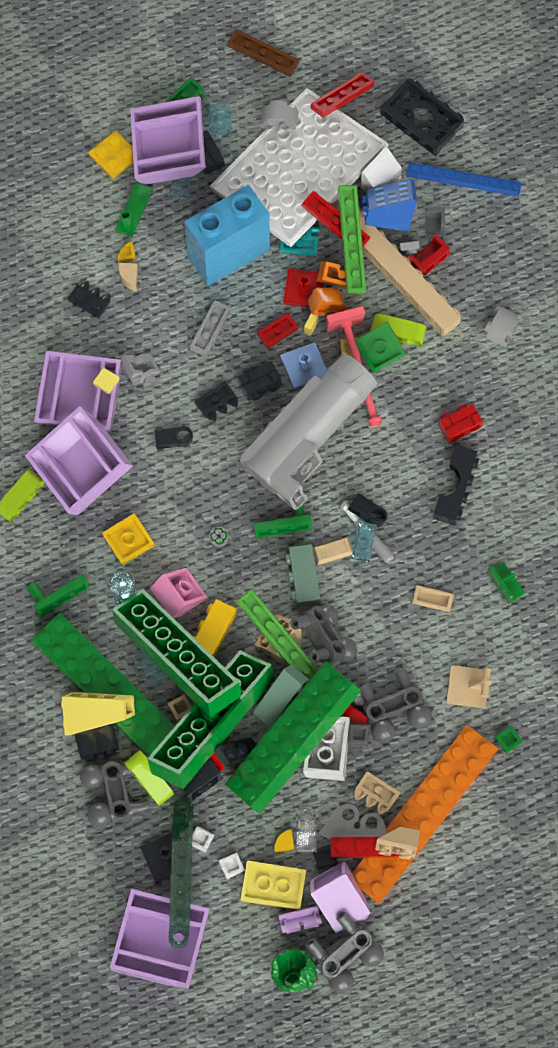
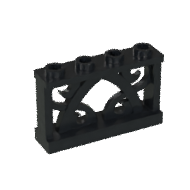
M410 77L380 106V115L435 157L464 126V118L459 112L453 111L446 102L437 99L433 92L424 89L417 80H412ZM407 91H411L416 95V97L412 98L409 94V102H406L403 97ZM400 99L402 104L393 108L392 106ZM412 109H430L433 124L420 123L415 125L413 123L414 112ZM407 111L410 113V118L404 116V114L408 115ZM445 119H448L453 123V126L450 129H442L439 127V125L442 127L447 126L448 123H444ZM424 127H427V133L422 130ZM438 132L445 134L439 142L436 141Z

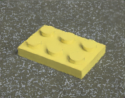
M247 861L241 901L300 910L306 870Z

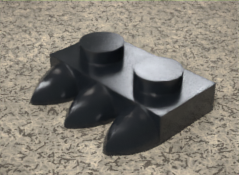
M89 281L76 285L68 297V301L93 316L100 318L108 307L111 296L108 293L99 297L100 288L97 287L89 291Z
M224 381L195 400L194 404L204 418L216 421V411L227 414L226 404L237 407L238 399Z

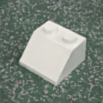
M385 147L362 172L361 188L364 191L401 180L402 168L388 148Z

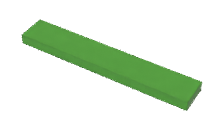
M338 185L347 294H365L366 282L357 185Z
M250 589L236 601L237 604L286 664L294 666L310 681L317 673V667L310 661L253 589Z

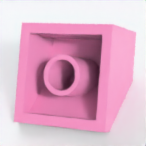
M187 568L163 574L150 588L155 598L173 618L184 615L208 598Z

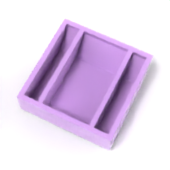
M200 96L130 109L134 175L140 184L147 185L192 177L205 168Z
M46 351L34 423L59 425L79 406H82L101 423L107 432H110L115 416L120 380L110 394L93 385V381L103 368L121 379V360Z
M79 406L25 455L69 514L77 516L133 467L101 423L82 406Z
M131 889L110 965L111 971L168 986L189 989L210 909Z

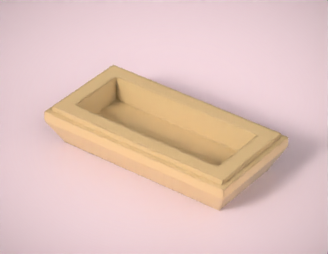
M349 537L312 547L317 565L354 555Z
M416 585L412 604L450 612L454 594Z

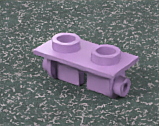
M318 906L278 915L282 933L289 934L300 931L301 925H304V929H308L322 924Z

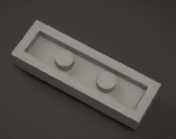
M214 300L190 345L191 351L205 357L208 356L231 312V307Z

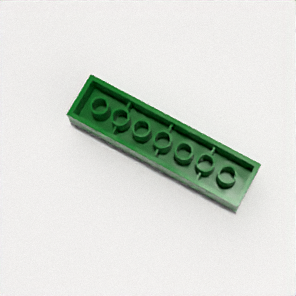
M141 589L112 609L115 624L210 718L242 696L240 682L144 589Z
M240 650L225 668L240 682L242 696L211 718L194 703L147 758L151 774L184 789L211 757L214 750L221 745L275 680L272 664Z
M325 662L226 781L225 785L248 806L261 813L354 701L361 690L329 663Z

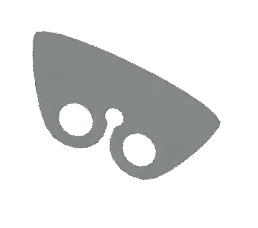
M344 804L333 811L319 833L330 840L331 837H382L386 835V829L382 817L373 812L365 814L361 818L360 828L355 829L354 824L359 819V810L354 805ZM348 808L352 809L355 813L354 818L349 821L342 817V812ZM375 817L378 820V825L374 829L367 828L365 824L367 818Z

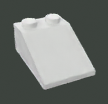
M340 717L304 760L303 768L305 777L345 781L350 717Z

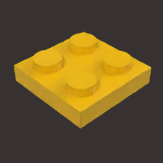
M116 130L88 152L89 156L112 179L134 163L133 147Z
M135 513L102 532V536L122 566L155 546Z

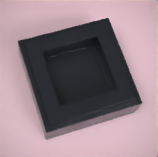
M331 845L312 850L318 870L337 864L336 858H331Z

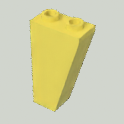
M71 692L62 697L61 707L63 709L65 735H72L116 723L135 715L134 696Z

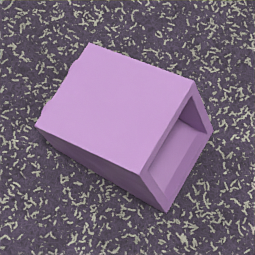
M345 861L310 880L311 895L335 933L345 931L336 920L337 916L342 912H346L354 923L365 920L371 913L370 906Z

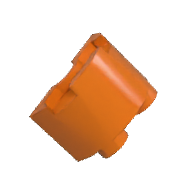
M316 288L308 299L312 315L325 316L328 312H334L335 314L347 310L339 289Z

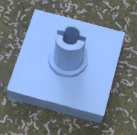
M315 342L280 355L294 390L303 387L315 375L321 378L327 370Z

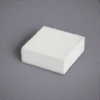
M196 826L188 844L206 853L215 835Z
M237 852L219 860L226 879L245 871Z

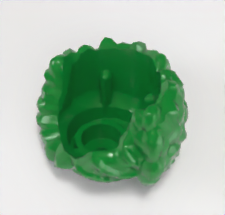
M298 948L294 950L286 949L285 953H280L279 956L276 955L273 958L271 975L274 984L279 990L299 992L305 988L308 990L312 989L316 981V965L312 957L307 955L305 951Z

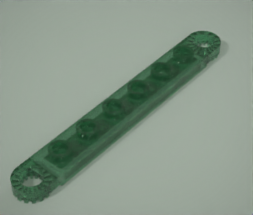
M185 798L177 800L173 809L168 940L174 948H183L189 942L193 804ZM180 806H187L189 810L187 813H181L178 808ZM177 933H180L185 938L184 940H182V942H176V940L173 939V936Z

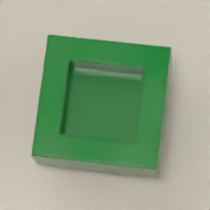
M512 726L495 736L496 741L506 754L523 743Z

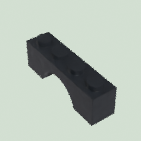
M459 445L455 446L449 468L456 473L459 479V486L453 493L439 496L433 516L434 520L454 526L457 520H461L463 510L460 508L462 503L466 504L469 495L466 489L467 486L471 487L474 475H471L473 469H477L480 459L476 458L478 451Z

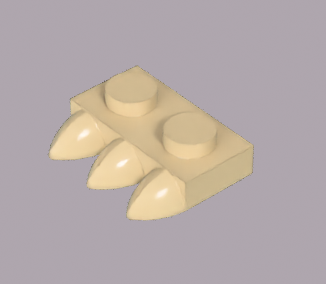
M367 771L356 787L354 795L355 800L367 796V807H372L379 803L377 811L378 815H381L391 809L400 792Z

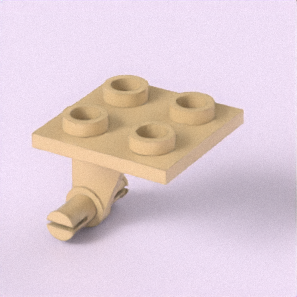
M451 665L447 704L486 709L489 686L492 685L490 680L491 669Z

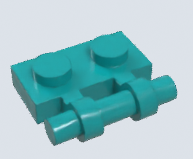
M311 226L305 232L306 235H302L292 247L281 241L280 253L317 256L319 236H312V233L319 234L320 227Z

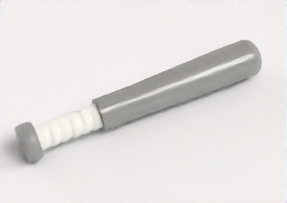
M348 500L344 501L339 506L340 510H344L354 521V525L385 563L391 562L394 559V554L363 519L348 510L350 502Z

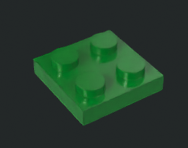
M389 322L355 339L373 373L406 355Z

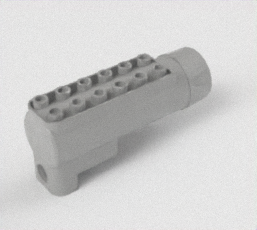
M344 353L326 370L321 378L315 375L312 379H309L305 383L304 388L292 397L291 402L280 410L279 415L267 424L266 429L254 438L250 447L242 451L240 462L244 469L263 487L276 494L294 510L299 509L309 499L302 491L303 487L301 485L323 462L318 450L378 385L375 378L357 360Z

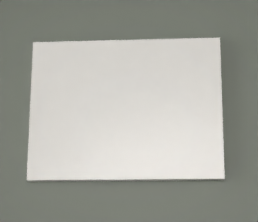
M308 88L289 105L292 108L297 107L299 111L296 130H282L279 126L266 129L209 186L214 193L224 199L249 184L269 212L270 233L290 247L317 221L314 216L301 207V204L314 190L332 205L338 199V185H352L385 147L388 148L387 142L338 109L324 118L319 116L310 107L311 103L320 97Z

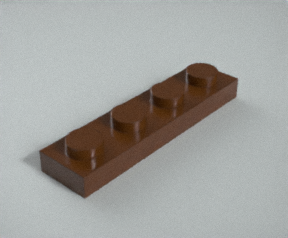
M237 29L227 43L229 48L289 77L292 76L299 64V59Z

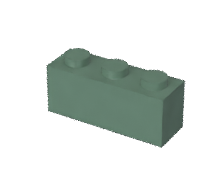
M312 544L289 547V554H286L287 565H291L292 572H288L290 584L294 583V590L291 591L292 602H296L297 607L320 604Z
M292 665L283 669L253 714L271 728L302 691L309 679Z

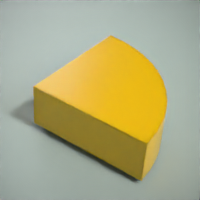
M132 241L126 243L118 253V264L136 260Z
M292 829L284 831L277 838L275 852L294 850Z

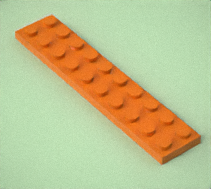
M466 725L387 827L386 834L399 827L419 830L420 835L416 857L499 748ZM411 857L410 860L402 858H363L352 872V875L361 891L377 904H380L415 858Z

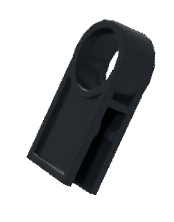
M186 426L154 430L157 449L185 447L193 441V432ZM181 431H187L191 434V438L186 442H181L177 439V435Z
M359 493L348 508L350 512L373 527H382L388 517L386 510ZM372 513L381 515L383 520H376L373 518Z

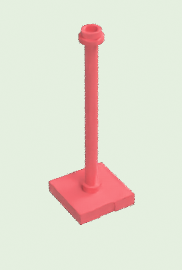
M363 306L328 315L325 323L327 333L344 329L352 358L362 365L351 327L363 323L365 316ZM370 393L365 399L370 416L368 424L371 427L382 424V418L377 416Z

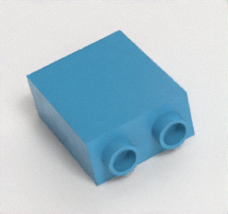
M249 184L184 222L188 259L207 287L270 250L269 212Z

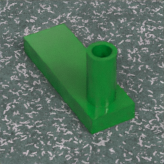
M135 183L126 206L120 213V219L115 232L133 238L153 188Z
M303 504L299 509H293L295 517L253 523L255 539L312 530L311 515H306Z
M82 574L47 597L36 582L31 583L27 590L36 602L34 604L36 612L42 618L86 591L90 586Z

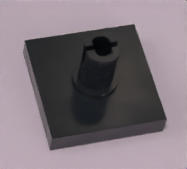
M177 830L140 846L156 884L193 867Z

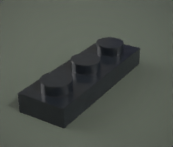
M250 737L219 746L214 752L223 766L228 767L243 762L257 743Z

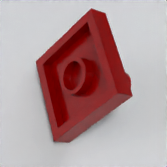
M288 268L283 305L310 308L308 299L312 295L313 290L323 288L324 284L317 282L318 272Z

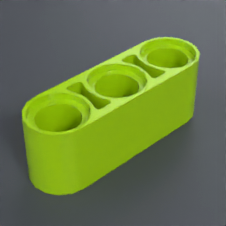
M384 314L374 315L371 330L389 322L399 342L409 345L416 344L417 347L423 345L427 330L425 325Z
M28 469L0 501V515L10 523L13 522V518L16 515L18 516L27 506L26 503L31 501L39 492L40 486H44L45 482L31 469Z
M141 750L124 762L150 798L155 800V804L158 807L174 795L163 779L151 774L147 757Z

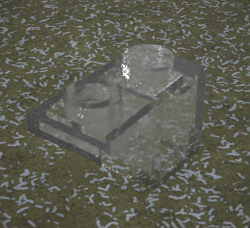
M304 808L296 810L297 852H317L315 809Z

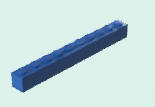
M411 162L408 164L406 177L517 197H519L522 182Z

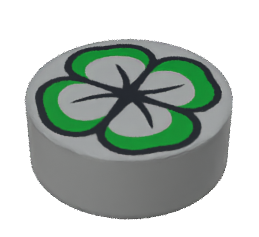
M222 527L212 529L209 535L210 542L216 547L226 545L229 540L227 530Z

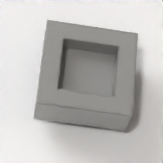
M419 241L400 243L401 251L406 252V255L417 254V251L422 250Z

